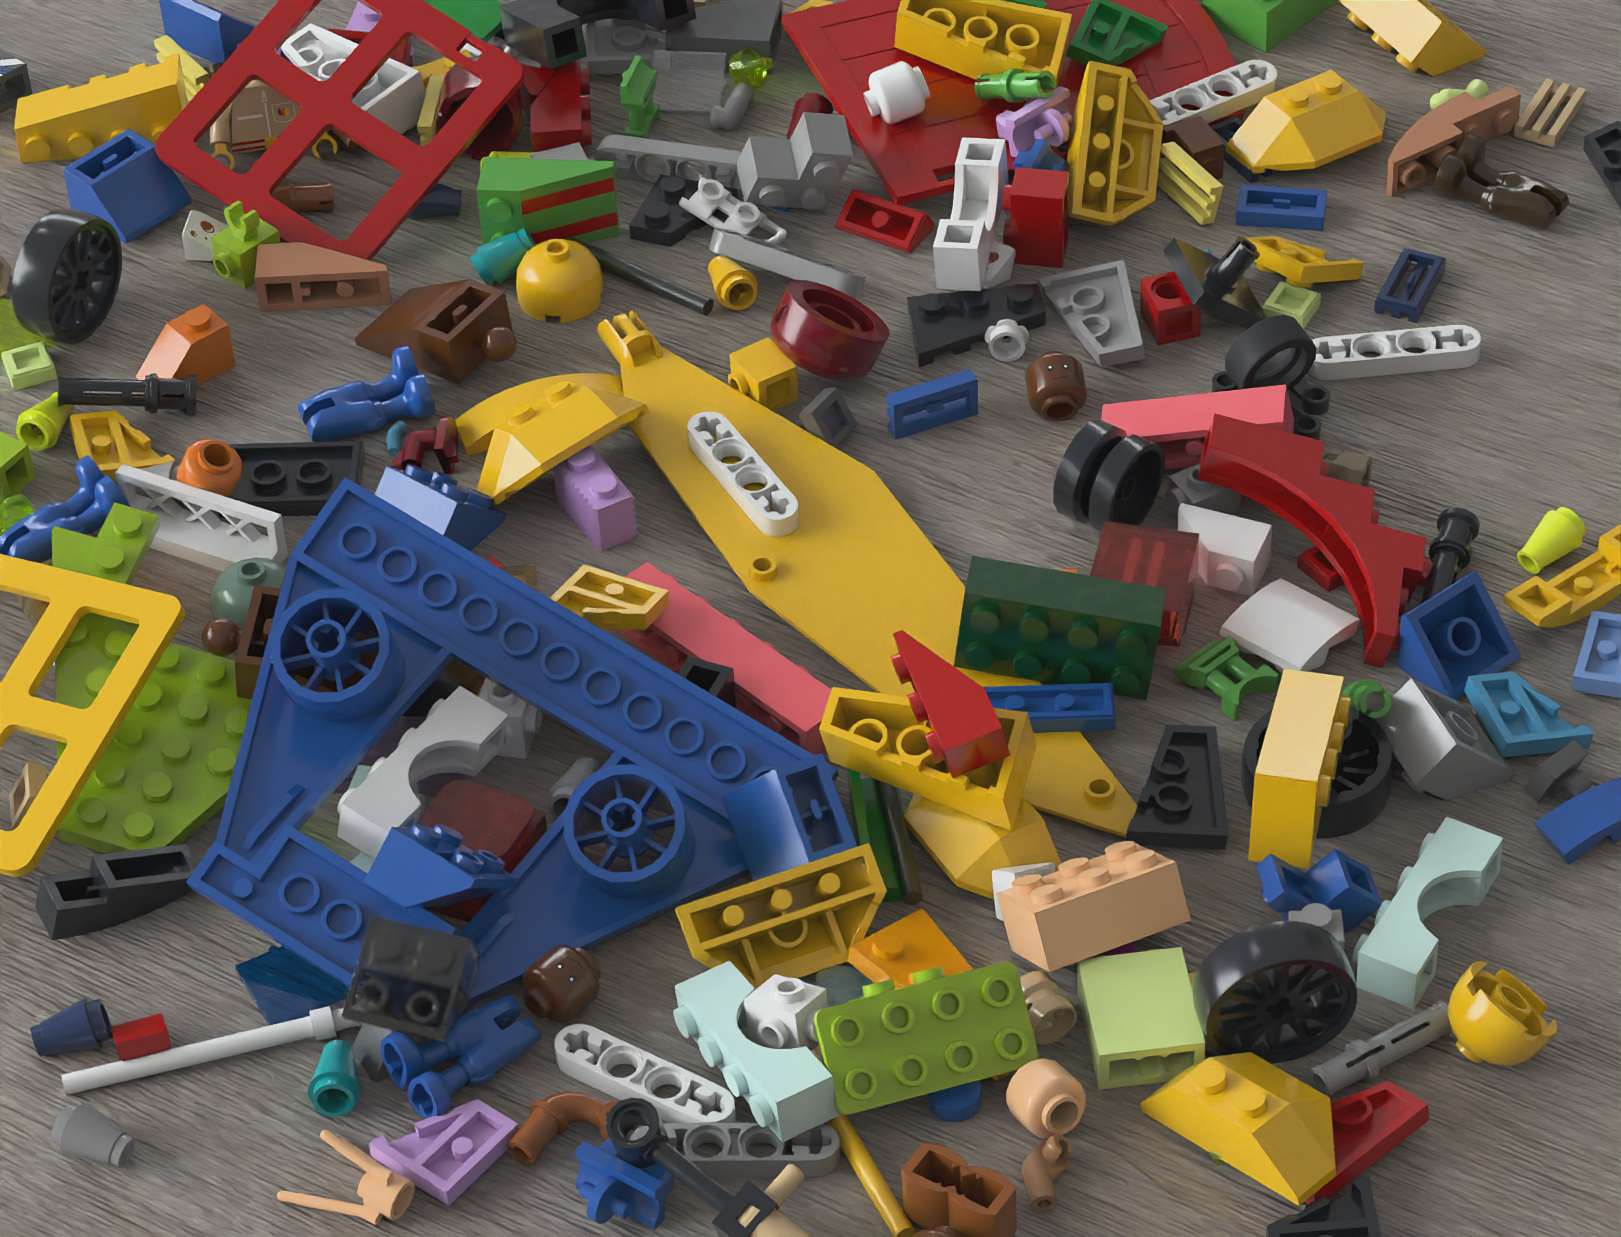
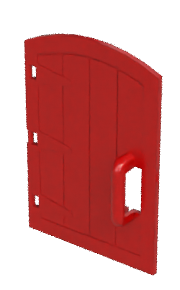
M846 0L782 15V25L838 114L845 116L847 128L896 205L954 192L955 178L938 182L937 176L955 172V162L962 138L1000 139L996 125L997 115L1006 110L1016 112L1023 108L1027 101L1024 100L1020 103H1009L1005 99L982 101L976 96L974 86L975 82L980 83V81L894 47L897 12L901 0ZM1042 0L1047 3L1046 9L1072 14L1067 46L1068 51L1091 0ZM1109 0L1168 26L1162 42L1117 66L1132 70L1137 79V85L1145 93L1149 101L1236 66L1221 33L1196 0ZM1065 55L1058 87L1061 86L1069 89L1068 110L1073 117L1087 66ZM904 61L912 68L919 67L927 83L930 98L925 100V109L922 113L891 125L885 122L880 114L874 117L871 115L863 93L870 90L869 77L873 72ZM1226 91L1214 92L1215 94L1224 97L1233 96L1232 93ZM1190 104L1181 105L1182 108L1196 111L1200 109ZM1244 109L1207 124L1213 126L1235 116H1238L1243 121ZM1069 138L1068 141L1059 146H1052L1050 144L1052 151L1066 161L1068 150L1059 152L1057 147L1068 145ZM1005 141L1008 178H1011L1015 175L1013 163L1016 158L1011 156L1009 142Z

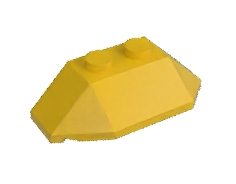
M1090 60L1087 64L1072 117L1073 123L1070 128L1067 154L1069 166L1066 171L1069 172V217L1113 226L1152 205L1155 201L1163 123L1148 97L1137 85V79L1131 69Z
M1331 69L1264 96L1227 143L1226 152L1248 169L1251 168L1253 174L1265 173V169L1279 171L1314 169L1382 141L1386 111Z
M562 381L554 384L544 392L545 397L533 405L524 404L516 407L506 415L507 420L494 428L477 491L491 497L493 504H500L511 495L551 472L554 466L589 445H595L627 424L650 412L647 405L624 396L575 382Z
M916 794L913 795L904 813L906 827L951 881L962 889L994 899L993 870L1052 862L1055 863V871H1059L1058 866L1061 864V860L1044 819L1023 795L1013 831Z
M867 843L675 908L692 958L711 969L730 960L756 990L774 974L787 978L801 979L848 963L851 945L864 939L887 890L870 844Z
M1251 1052L1209 1057L1177 1074L1140 1103L1141 1112L1298 1206L1336 1176L1330 1097Z

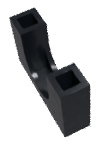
M515 0L498 6L506 45L549 69L587 57L582 25L604 19L631 18L662 31L697 19L693 0Z

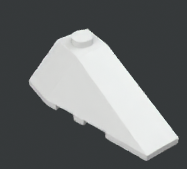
M310 23L288 38L281 46V49L295 66L318 81H326L359 44ZM389 58L353 99L352 103L402 134L406 130L413 128L419 121L426 94L420 71Z

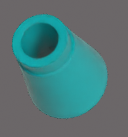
M523 227L517 232L515 231L476 247L478 252L470 256V260L482 280L488 286L495 282L501 284L518 268L526 252L536 244L528 231Z
M341 1040L331 1041L324 1046L308 1087V1096L314 1108L325 1116H344L354 1108L361 1098V1087L354 1049L349 1043Z

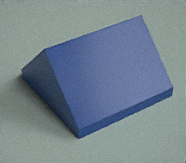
M159 0L165 35L171 37L182 49L219 66L224 64L237 49V44L242 43L255 28L251 24L195 0Z
M1477 571L1466 575L1401 617L1397 667L1413 679L1454 700L1465 694L1464 689L1468 676L1497 673L1521 657Z

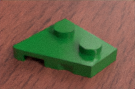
M1091 0L1070 43L1066 57L1078 61L1087 66L1089 60L1118 66L1162 42L1168 26L1109 0Z

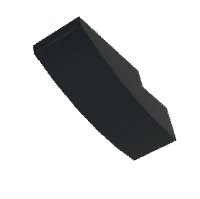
M188 844L92 855L89 871L42 876L35 908L52 941L89 934L146 915L191 892L193 889L186 882L199 864Z

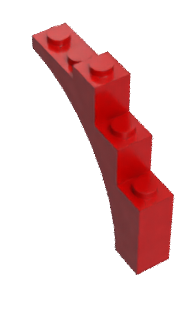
M1214 413L1202 446L1197 478L1232 489L1266 506L1294 525L1322 551L1341 576L1356 606L1363 633V663L1382 668L1389 651L1397 652L1399 649L1401 622H1398V616H1402L1406 603L1410 602L1416 586L1424 587L1427 581L1431 559L1424 557L1426 537L1377 525L1380 511L1373 509L1375 489L1327 477L1329 463L1322 461L1323 441Z

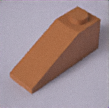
M303 242L258 244L255 283L260 312L392 305L387 265Z

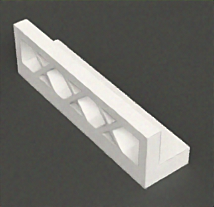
M122 464L115 472L118 487L131 507L159 515L160 527L150 546L152 549L222 572L228 566L240 560L257 557L270 558L283 563L288 557L281 514ZM135 485L141 487L151 498L136 494ZM171 497L181 500L191 511L182 509ZM211 510L220 512L231 524L222 522ZM251 523L267 527L268 536L261 534Z

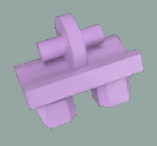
M1060 86L1052 91L1053 95L1050 98H1027L1024 107L1018 111L1006 110L997 115L998 137L1009 142L1012 157L1016 158L1019 151H1030L1036 139L1047 140L1052 146H1059L1068 141L1071 124L1073 123V118L1068 110L1069 89Z

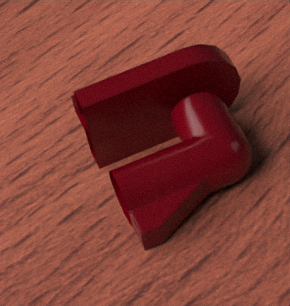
M452 416L441 417L438 429L434 427L410 432L406 438L405 446L392 460L390 467L405 471L407 464L422 468L425 450L434 448L444 474L454 473L455 463H459L457 454L459 435L454 418Z

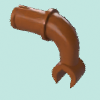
M257 159L251 163V167L257 162ZM289 182V185H281L280 183L271 195L294 212L334 210L332 182L315 185H293V182Z
M564 1091L549 1095L542 1101L536 1100L530 1106V1116L508 1142V1152L521 1164L533 1166L556 1134L564 1133L568 1124L578 1121L586 1122L599 1128L600 1137L605 1142L609 1139L605 1128L607 1115L611 1108L620 1101H611L605 1104L586 1093Z

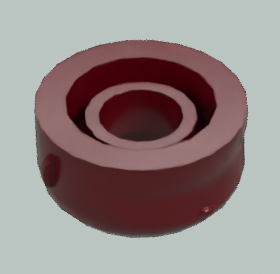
M795 280L789 283L772 316L770 324L773 341L786 357L800 368L816 376L834 381H854L866 376L874 366L890 335L885 322L858 300L832 287L807 280Z

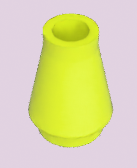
M58 392L53 393L48 399L20 414L16 427L18 439L27 443L29 449L35 451L53 447L57 443L68 417L73 413L74 405L58 406Z
M1560 507L1556 511H1548L1525 546L1517 553V559L1521 566L1530 573L1537 574L1547 565L1579 548L1582 545V538L1586 535V527L1576 513L1565 507Z

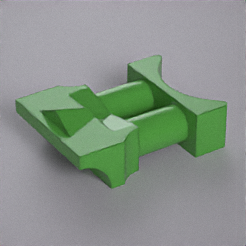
M635 56L629 69L621 73L623 77L620 85L621 104L624 109L628 110L629 123L624 131V136L647 139L654 119H660L659 104H653L657 70L649 68L643 62L642 56Z
M1231 636L1224 641L1218 638L1213 639L1173 668V673L1189 686H1195L1202 690L1208 687L1222 698L1220 710L1233 721L1237 720L1239 703L1245 697L1259 692L1274 693L1276 692L1278 673L1266 664L1256 670L1239 656L1240 650L1236 646L1235 639ZM1224 673H1230L1240 682L1235 684Z

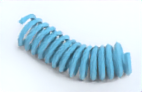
M398 420V422L392 425L387 433V452L390 455L397 456L401 451L400 437L407 431V426L402 420Z

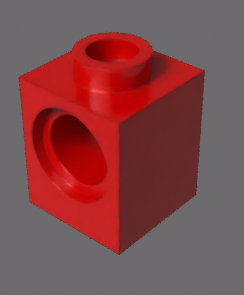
M1175 271L1141 278L1140 313L1157 345L1200 337L1201 308L1193 305Z

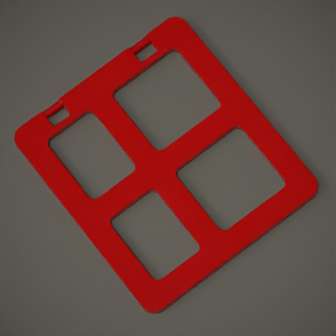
M279 0L158 137L155 143L156 153L160 161L227 206L239 200L242 202L244 214L255 210L261 220L279 230L281 242H303L371 261L521 86L524 80L522 66L516 59L496 46L489 45L472 34L469 29L423 0H357L382 17L332 76L326 81H318L278 55L277 51L321 0ZM409 37L417 38L481 80L478 87L430 143L425 146H418L352 103L364 86L404 40ZM466 43L483 53L476 62L459 52ZM260 80L302 109L251 169L245 174H237L196 147V143L249 82ZM329 129L337 130L401 172L399 179L351 235L342 241L335 239L271 196L285 177Z

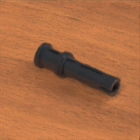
M150 373V375H145V380L58 377V406L144 407V410L149 411V414H156L158 409L186 410L188 415H195L196 374H189L184 379L159 378L157 373ZM84 391H102V392H122V393L120 394V393H83V392H84ZM132 392H144V394H131V393H132ZM163 393H176V394H181V395L163 394Z
M1459 507L1443 510L1438 517L1437 528L1439 534L1429 547L1428 554L1432 566L1423 590L1420 605L1457 582L1460 571L1470 563L1472 556L1470 543L1478 536L1480 522L1467 509Z

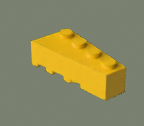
M901 0L897 12L894 47L975 80H978L977 77L980 74H1004L1008 69H1021L1025 73L1048 70L1055 78L1056 89L1058 88L1067 51L1072 14L1002 0ZM1042 89V91H1053L1052 89Z
M179 53L165 57V62L147 67L146 63L131 66L128 73L107 78L106 74L90 78V83L75 88L68 84L19 98L17 100L14 132L21 163L80 159L127 129H131L155 144L158 137L188 104Z
M1290 669L1283 670L1255 771L1249 861L1261 862L1268 855L1273 854L1294 867L1310 869L1322 806L1327 807L1329 803L1331 780L1335 779L1338 753L1342 751L1344 730L1349 722L1351 697L1342 696L1343 676Z
M832 687L819 728L830 762L1013 831L1037 746L1028 712L993 708L1002 726L1010 756L952 778L945 760L935 763L924 734L932 732L928 721L918 724L907 696Z

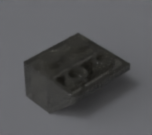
M370 916L341 1017L345 1020L445 1043L468 1004L481 952L470 938Z

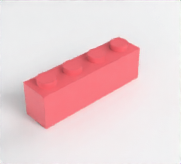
M1286 384L1103 404L1101 420L1124 429L1127 436L1134 434L1161 445L1165 455L1164 470L1193 467L1200 464L1202 446L1214 413L1293 433L1294 416Z

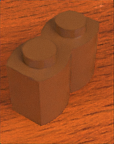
M922 1143L902 1167L903 1211L910 1220L922 1228L935 1229L937 1226H948L958 1230L965 1237H1012L1017 1231L1016 1188L1002 1174L985 1167L969 1166L956 1152L932 1143Z

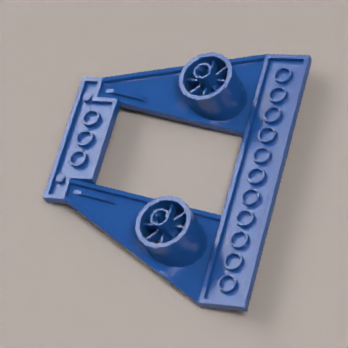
M344 477L289 556L217 837L186 883L194 891L373 1003L381 1000L392 1015L434 1040L437 1030L445 1021L455 1020L467 1014L473 1003L522 981L525 969L554 946L566 945L572 948L576 946L586 951L670 912L678 906L687 904L749 875L722 801V796L776 768L815 755ZM357 632L374 638L357 642L353 637ZM308 647L310 653L303 654L305 649ZM379 650L371 670L360 664L363 653ZM453 659L612 753L598 772L589 775L573 791L563 813L512 871L511 875L517 878L514 886L494 893L460 934L455 927L422 907L404 908L364 883L363 881L368 873L299 831ZM313 665L315 669L314 674L305 687L300 686L295 681L296 669ZM355 672L364 676L356 685L345 689L344 680L351 677ZM324 679L336 681L338 692L318 693L316 691ZM827 763L833 782H835L839 776L838 769ZM649 807H653L665 812L668 816L650 820L645 813ZM600 819L603 831L587 834L593 822ZM675 826L674 834L667 849L653 841L655 830ZM605 842L608 851L599 865L595 866L584 855V847ZM648 849L660 856L653 864L639 869L636 857L643 855ZM618 856L623 859H630L633 872L614 873L608 869Z

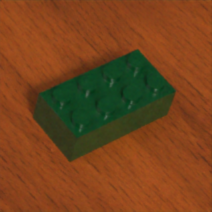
M972 556L964 593L954 667L1057 685L1113 683V694L1147 700L1161 628L1166 588Z

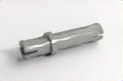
M1438 1001L1431 1007L1393 1025L1391 1028L1366 1041L1357 1039L1345 1046V1052L1309 1070V1079L1312 1087L1331 1097L1334 1093L1359 1080L1366 1083L1378 1077L1379 1070L1415 1052L1446 1034H1451L1453 1031L1447 1014L1448 1005L1443 1001Z

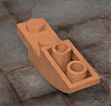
M1511 85L1478 100L1464 92L1428 112L1395 145L1388 159L1386 193L1393 197L1436 178L1443 160L1450 154L1457 157L1462 142L1469 134L1481 137L1485 143L1515 130V124L1519 120L1521 93Z

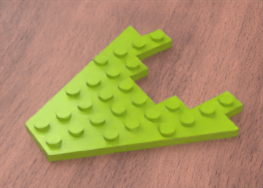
M114 502L97 538L54 526L52 530V566L131 585L160 527L159 515ZM94 613L84 615L55 660L56 703L79 709L90 707L137 631L139 624ZM170 642L59 827L60 840L104 853L180 845L225 806L252 699L237 697L234 660L214 656ZM57 741V761L65 750L66 743Z

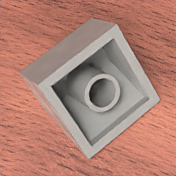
M1410 678L1391 698L1389 711L1382 717L1373 718L1385 731L1391 745L1393 758L1398 760L1405 769L1401 773L1403 779L1413 790L1420 794H1424L1427 791L1444 800H1448L1508 781L1516 774L1507 759L1501 757L1490 735L1470 707L1413 678Z

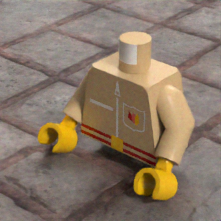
M260 80L249 82L210 127V146L215 149L211 157L214 159L225 158L229 162V169L233 171L235 161L232 154L268 149L302 108ZM329 130L312 146L314 155L320 161H322L318 149L324 142L332 143L335 156L339 153L337 142L331 136H328ZM230 147L232 148V154L227 151Z

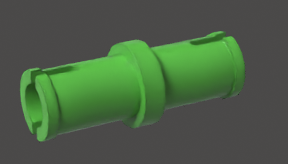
M1008 69L1004 74H980L977 79L988 82H975L974 85L976 96L982 101L1005 99L1009 103H1020L1026 98H1050L1053 92L1050 90L1042 91V89L1055 90L1056 82L1053 74L1048 70L1025 73L1021 69Z
M1373 680L1354 681L1344 688L1342 696L1351 697V706L1371 718L1384 716L1391 707L1389 692Z

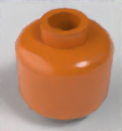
M217 439L198 440L187 448L177 471L176 480L231 498L243 472L242 460L237 451L225 442Z

